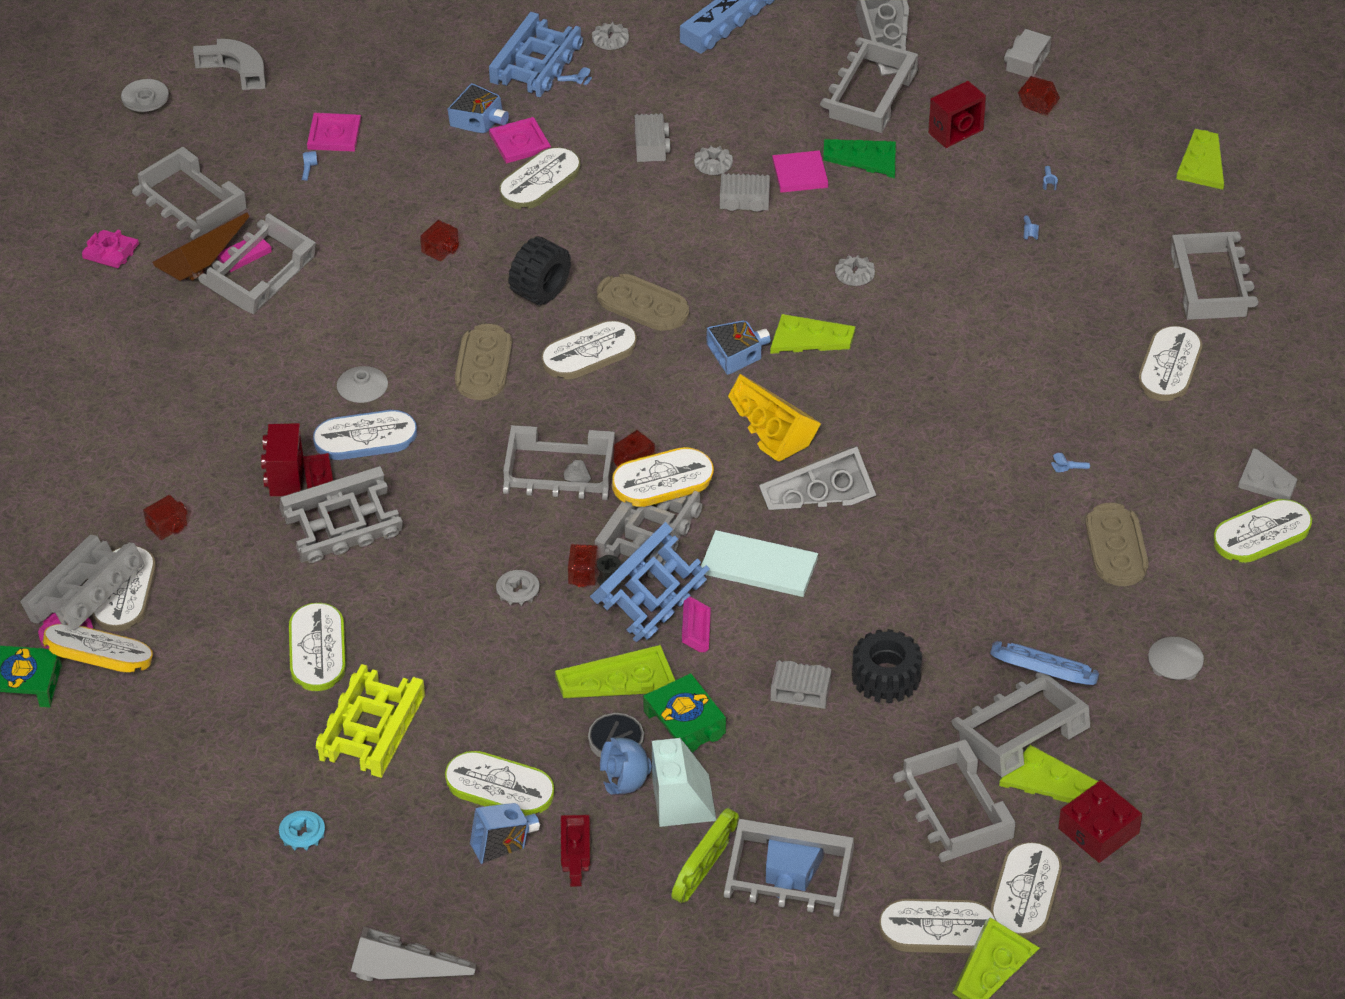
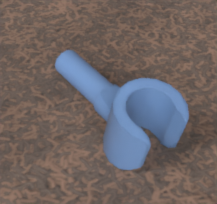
M585 67L576 75L559 76L557 79L558 81H573L581 84L584 78L589 75L590 69ZM588 77L583 85H587L592 77Z
M316 151L303 153L304 171L302 180L308 181L310 166L317 165Z
M1046 166V176L1043 179L1042 187L1046 190L1047 184L1051 183L1054 185V190H1056L1058 179L1055 175L1051 174L1050 166Z
M1024 216L1023 238L1028 239V236H1033L1035 239H1038L1039 225L1032 224L1029 216Z
M1063 453L1054 454L1053 458L1056 462L1051 463L1056 472H1064L1073 468H1090V463L1067 461Z

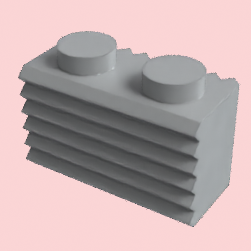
M1027 29L1024 30L1021 36L1017 35L1013 48L1008 49L1005 54L1006 71L1033 78L1050 52L1051 37Z
M663 114L635 115L637 162L666 161V153H670V138H665L669 137L668 122L664 123Z
M723 173L720 186V209L730 211L737 209L752 211L768 210L770 176H764L763 174L761 176L758 174L756 176L753 174L745 176L744 174L735 175L734 173L726 175Z
M777 661L771 684V701L825 709L831 685V669L821 665L809 666L802 663L798 665L793 661Z

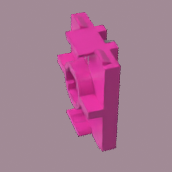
M102 230L98 234L95 232L87 241L88 247L82 251V257L90 261L119 268L122 263L125 264L127 262L128 256L134 254L133 250L139 245L138 239L122 235L121 230H117L115 233Z

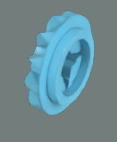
M311 811L293 812L286 816L279 826V836L283 840L284 845L292 846L294 851L298 847H303L307 851L309 846H318L319 840L324 838V822L319 815ZM306 824L307 832L298 836L297 830H301Z

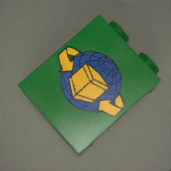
M0 646V692L37 694L39 707L50 708L62 667L60 656L53 654L49 649Z
M691 673L643 695V709L648 718L657 716L674 739L681 738L691 752H694L700 745L708 741H718L726 733V717Z

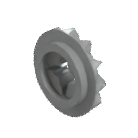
M614 22L611 24L603 23L602 26H596L595 31L592 32L593 43L599 48L606 50L619 49L629 41L628 29L623 28L622 24L615 25ZM613 32L612 36L608 38V35Z
M710 145L708 149L701 148L700 152L695 153V167L705 174H722L728 171L733 163L729 150H722L721 146L713 148Z
M848 255L846 259L839 260L835 268V274L844 284L851 286L864 285L874 278V263L869 262L868 257L861 259L859 255L853 258ZM857 266V271L853 273V268Z
M509 571L498 579L496 592L499 594L501 601H508L510 606L514 602L522 606L525 601L532 603L533 597L538 596L539 581L535 575L528 571ZM522 582V589L514 592L513 588H517Z

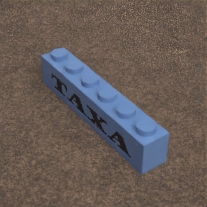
M714 0L680 25V43L700 54L707 49H712L717 41L728 37L733 29L737 26L741 27L749 17L757 15L761 8L767 4H772L774 0Z

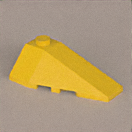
M742 374L738 376L728 395L739 415L747 417L751 424L748 426L750 433H757L761 439L757 443L759 448L779 462L808 447L821 425L820 422Z

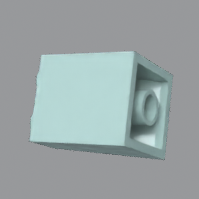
M681 738L652 741V780L659 826L716 821L709 774Z

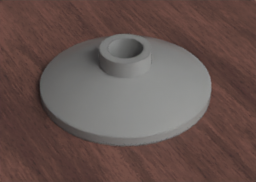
M154 79L134 81L128 84L121 93L123 104L127 108L138 112L158 109L166 103L169 97L166 85Z
M369 366L351 368L344 372L337 381L339 394L346 400L357 403L370 402L384 394L388 386L385 374Z

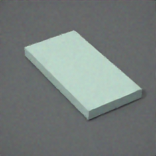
M715 530L701 567L703 568L707 565L710 568L704 575L804 597L818 560V553Z

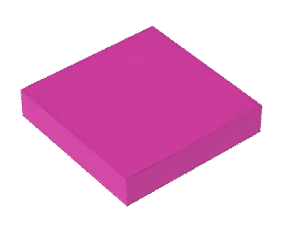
M314 113L307 142L308 150L355 152L361 115Z
M534 117L489 129V135L505 163L532 157L542 150L551 148Z
M820 150L772 155L780 193L828 188V179Z

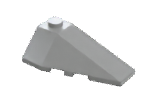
M857 0L855 10L864 38L906 50L909 15L907 0ZM875 62L881 76L896 74L899 68Z
M855 445L759 485L769 510L801 508L803 504L818 503V507H826L828 502H842L843 506L853 505L876 496L858 447Z
M363 927L351 972L356 973V977L366 981H373V978L397 979L474 975L476 963L445 952H436V955L433 956L430 955L431 950L426 948L425 945L415 943L404 946L399 936Z

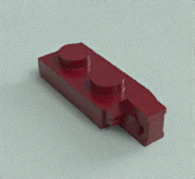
M329 453L303 456L307 489L333 481Z
M561 815V866L563 872L570 871V887L582 886V871H589V815Z

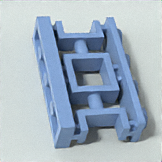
M530 12L489 65L490 83L499 85L502 81V84L507 86L511 79L527 83L528 92L532 93L535 90L536 96L541 97L545 91L550 90L554 78L561 75L565 63L569 64L571 62L574 51L581 48L583 43L581 27L575 26L572 30V27L568 26L563 33L548 29L546 19L540 22L539 14ZM532 51H534L537 53L544 54L546 56L543 60H540L534 57H530L529 55Z
M666 522L590 596L596 604L602 601L605 604L603 607L606 610L616 602L634 622L626 630L629 633L633 632L635 634L633 637L635 642L639 641L642 637L648 640L659 629L655 624L659 620L664 623L674 613L672 607L675 604L680 607L684 600L691 596L688 591L692 587L694 590H697L707 580L703 575L710 569L707 565L702 568L699 565L701 562L698 559L690 566L685 563L671 548L678 538L675 535L672 537L669 534L673 529ZM662 542L664 546L657 553L666 563L662 565L654 556L646 563L643 559ZM647 570L667 588L657 599L638 580ZM675 570L683 579L692 573L694 577L676 594L673 590L680 583L671 573ZM629 574L632 578L625 586L634 595L629 598L620 589L613 596L610 592ZM643 603L652 612L659 605L662 609L643 627L641 623L648 616L638 606Z

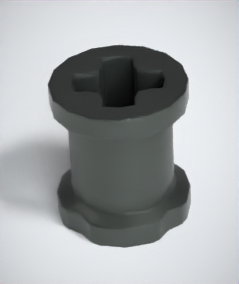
M604 555L598 559L597 569L600 574L597 577V582L600 586L621 566V562L616 556Z

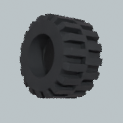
M536 236L534 239H529L517 252L512 261L508 279L510 289L541 306L542 304L546 305L549 303L550 300H553L561 292L569 277L571 256L568 250L543 237Z
M882 629L876 630L875 634L870 632L865 635V639L860 638L853 649L852 681L856 685V690L859 693L864 691V697L870 699L871 696L875 697L874 702L880 703L881 699H886V703H892L894 698L900 702L904 700V695L908 698L912 696L913 690L916 691L921 680L922 652H920V646L918 643H914L912 637H905V633L900 631L895 633L891 629H887V632H882ZM889 663L895 665V667H882L878 664Z

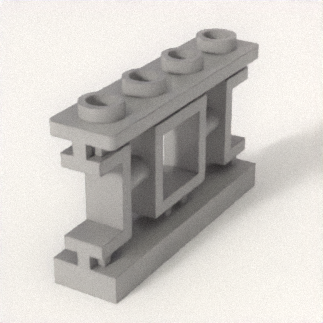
M381 466L280 498L279 509L282 517L285 518L286 524L300 521L306 536L305 539L296 541V549L300 554L301 563L305 561L315 563L323 559L324 555L330 553L340 555L348 551L349 547L358 544L360 547H365L373 543L374 539L383 536L385 539H390L398 535L399 531H402L403 521L399 517L397 509L384 513L378 496L387 493L388 487L386 482H384ZM368 491L370 503L359 506L355 495ZM350 505L356 522L334 529L328 512ZM318 507L321 518L308 522L304 511ZM375 512L379 523L366 527L363 516ZM325 528L329 539L316 543L313 532Z
M694 491L692 495L655 504L657 507L651 505L637 507L632 506V503L628 501L625 503L622 501L595 540V557L600 558L604 555L618 557L619 554L630 557L653 534V532L639 528L644 518L659 524L666 522L673 529L669 534L672 537L675 535L678 538L671 546L676 551L680 536H685L688 533L693 517L698 518L701 513L700 492ZM667 510H671V511H674V512L679 513L678 516L676 517V519H675V514L670 513V512H668ZM625 532V538L631 539L633 542L621 539L623 533ZM660 542L655 547L653 553L651 554L650 552L643 560L647 563L654 556L664 565L666 561L657 553L664 544ZM647 570L648 577L653 578L654 575Z
M89 535L20 602L33 623L39 624L53 612L56 613L61 624L66 625L68 623L71 629H77L143 565L144 561L134 543L129 542L123 545L117 552H112L107 541L100 542L98 536Z

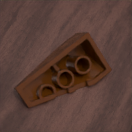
M248 212L152 262L153 265L179 281L190 277L191 281L204 273L202 269L213 263L249 218Z

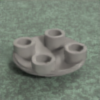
M1166 637L1158 640L1151 646L1148 654L1149 663L1154 674L1170 679L1191 680L1196 677L1204 662L1203 653L1200 648L1192 641L1181 637Z

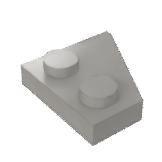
M1253 449L1239 481L1238 488L1276 499L1290 500L1297 484V478L1259 450Z

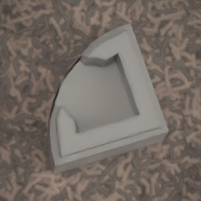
M581 460L573 461L564 471V478L567 481L588 483L591 479L584 462Z

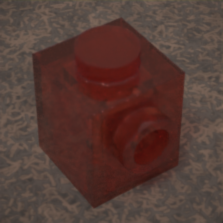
M1033 76L1029 77L1018 92L1025 108L1048 115L1060 99L1053 82Z
M437 220L420 236L421 252L441 262L450 253L453 254L457 251L459 247L458 229Z
M638 430L614 444V462L617 467L625 462L655 454V443Z
M170 494L143 509L146 526L160 540L165 539L171 534L181 532L187 526L186 507L182 502H177Z
M571 544L568 562V584L578 587L595 586L598 545Z

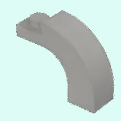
M217 39V45L193 46L195 68H231L240 74L242 90L266 89L263 60L260 54L251 46L231 39Z

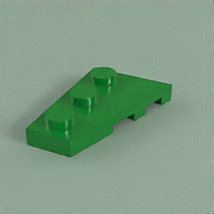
M824 139L823 161L847 167L854 166L866 169L870 173L886 174L887 177L895 179L896 141Z

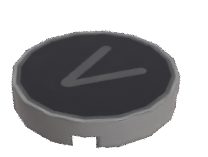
M611 713L603 715L594 721L589 728L588 741L591 750L601 758L605 742H611L610 738L632 739L643 747L644 731L641 724L635 718L627 714Z

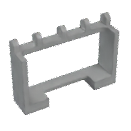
M857 38L855 44L860 47L858 53L849 52L847 59L852 62L849 69H839L838 75L843 78L839 85H830L829 91L834 95L831 100L823 98L820 105L823 108L829 109V118L882 133L891 119V104L902 84L909 86L918 71V54L864 38ZM863 58L899 68L875 113L839 102Z
M184 147L179 148L138 173L139 185L132 190V194L135 196H139L142 193L149 196L146 200V205L149 207L155 203L164 208L161 212L162 217L167 218L170 215H174L180 221H178L176 227L179 230L186 226L190 227L193 230L190 235L193 240L247 209L244 191L230 181L221 185L222 188L200 173L198 157ZM182 170L221 199L222 202L196 217L195 222L156 193L151 187Z
M269 213L265 216V221L260 220L257 223L260 231L255 235L247 232L243 236L247 243L240 249L234 246L228 249L231 257L224 264L220 261H215L212 264L213 268L209 267L207 269V275L202 273L198 277L202 284L252 314L257 312L315 255L316 242ZM267 235L294 250L292 260L268 283L261 281L250 292L224 276Z
M1239 232L1172 235L1170 253L1174 268H1179L1184 286L1183 306L1187 320L1247 316L1248 307L1258 305L1257 297H1248L1247 294L1248 291L1254 289L1253 282L1244 281L1242 275L1249 273V265L1239 264L1238 257L1245 255V250L1243 247H1235L1234 242L1241 240ZM1229 252L1240 297L1198 299L1187 254Z
M511 425L503 470V494H509L510 487L527 488V495L532 496L533 489L553 490V497H558L559 490L579 491V499H584L585 492L602 493V500H608L615 454V432L589 430L588 444L538 441L537 427ZM516 449L606 455L603 481L601 483L514 478L512 477Z
M1037 672L1035 674L1036 680L1027 685L1022 681L1017 683V690L1005 697L1000 693L994 696L995 703L984 709L976 706L972 708L973 715L964 720L956 717L952 719V724L959 731L960 741L966 739L975 756L999 776L1003 777L1024 765L1023 747L1061 726V734L1068 740L1090 728L1089 706L1049 675ZM1043 690L1044 696L1062 711L998 748L973 729Z
M966 739L904 759L903 770L893 775L895 783L906 780L911 789L904 793L903 797L905 800L909 801L916 798L923 811L916 814L917 821L921 822L928 819L935 832L928 835L929 842L933 843L940 840L946 851L939 855L941 862L1014 838L1015 821L1003 801L994 804L977 775L978 759ZM957 763L993 825L949 839L914 777Z
M739 819L724 898H730L734 890L751 892L750 902L756 903L758 893L780 897L778 907L785 908L786 899L789 898L808 902L807 912L812 913L814 912L815 903L834 907L833 916L839 917L843 909L854 852V838ZM769 839L823 848L825 854L843 856L837 896L831 897L737 881L744 840L767 844Z

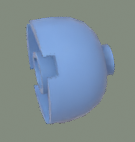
M610 738L611 742H605L600 759V771H606L610 783L604 782L605 788L610 794L634 792L643 785L647 775L650 773L651 761L643 747L632 739ZM612 777H619L617 785L612 782Z

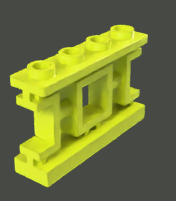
M361 664L357 673L354 672L352 674L346 693L343 692L341 694L335 713L330 714L327 728L317 738L316 749L319 753V760L325 762L328 757L330 762L335 763L340 753L360 758V769L366 772L367 769H370L371 775L382 778L425 697L424 681L413 677L409 683L408 679L403 678L398 688L379 683L378 671L372 669L371 672H368L367 665ZM364 688H366V694L375 696L374 700L361 696ZM390 700L399 704L395 710L394 705L385 703V701ZM366 712L382 717L377 728L358 724L357 721L361 713ZM342 729H344V735L353 737L352 741L338 737ZM364 741L376 743L375 750L373 751L372 746L363 744Z

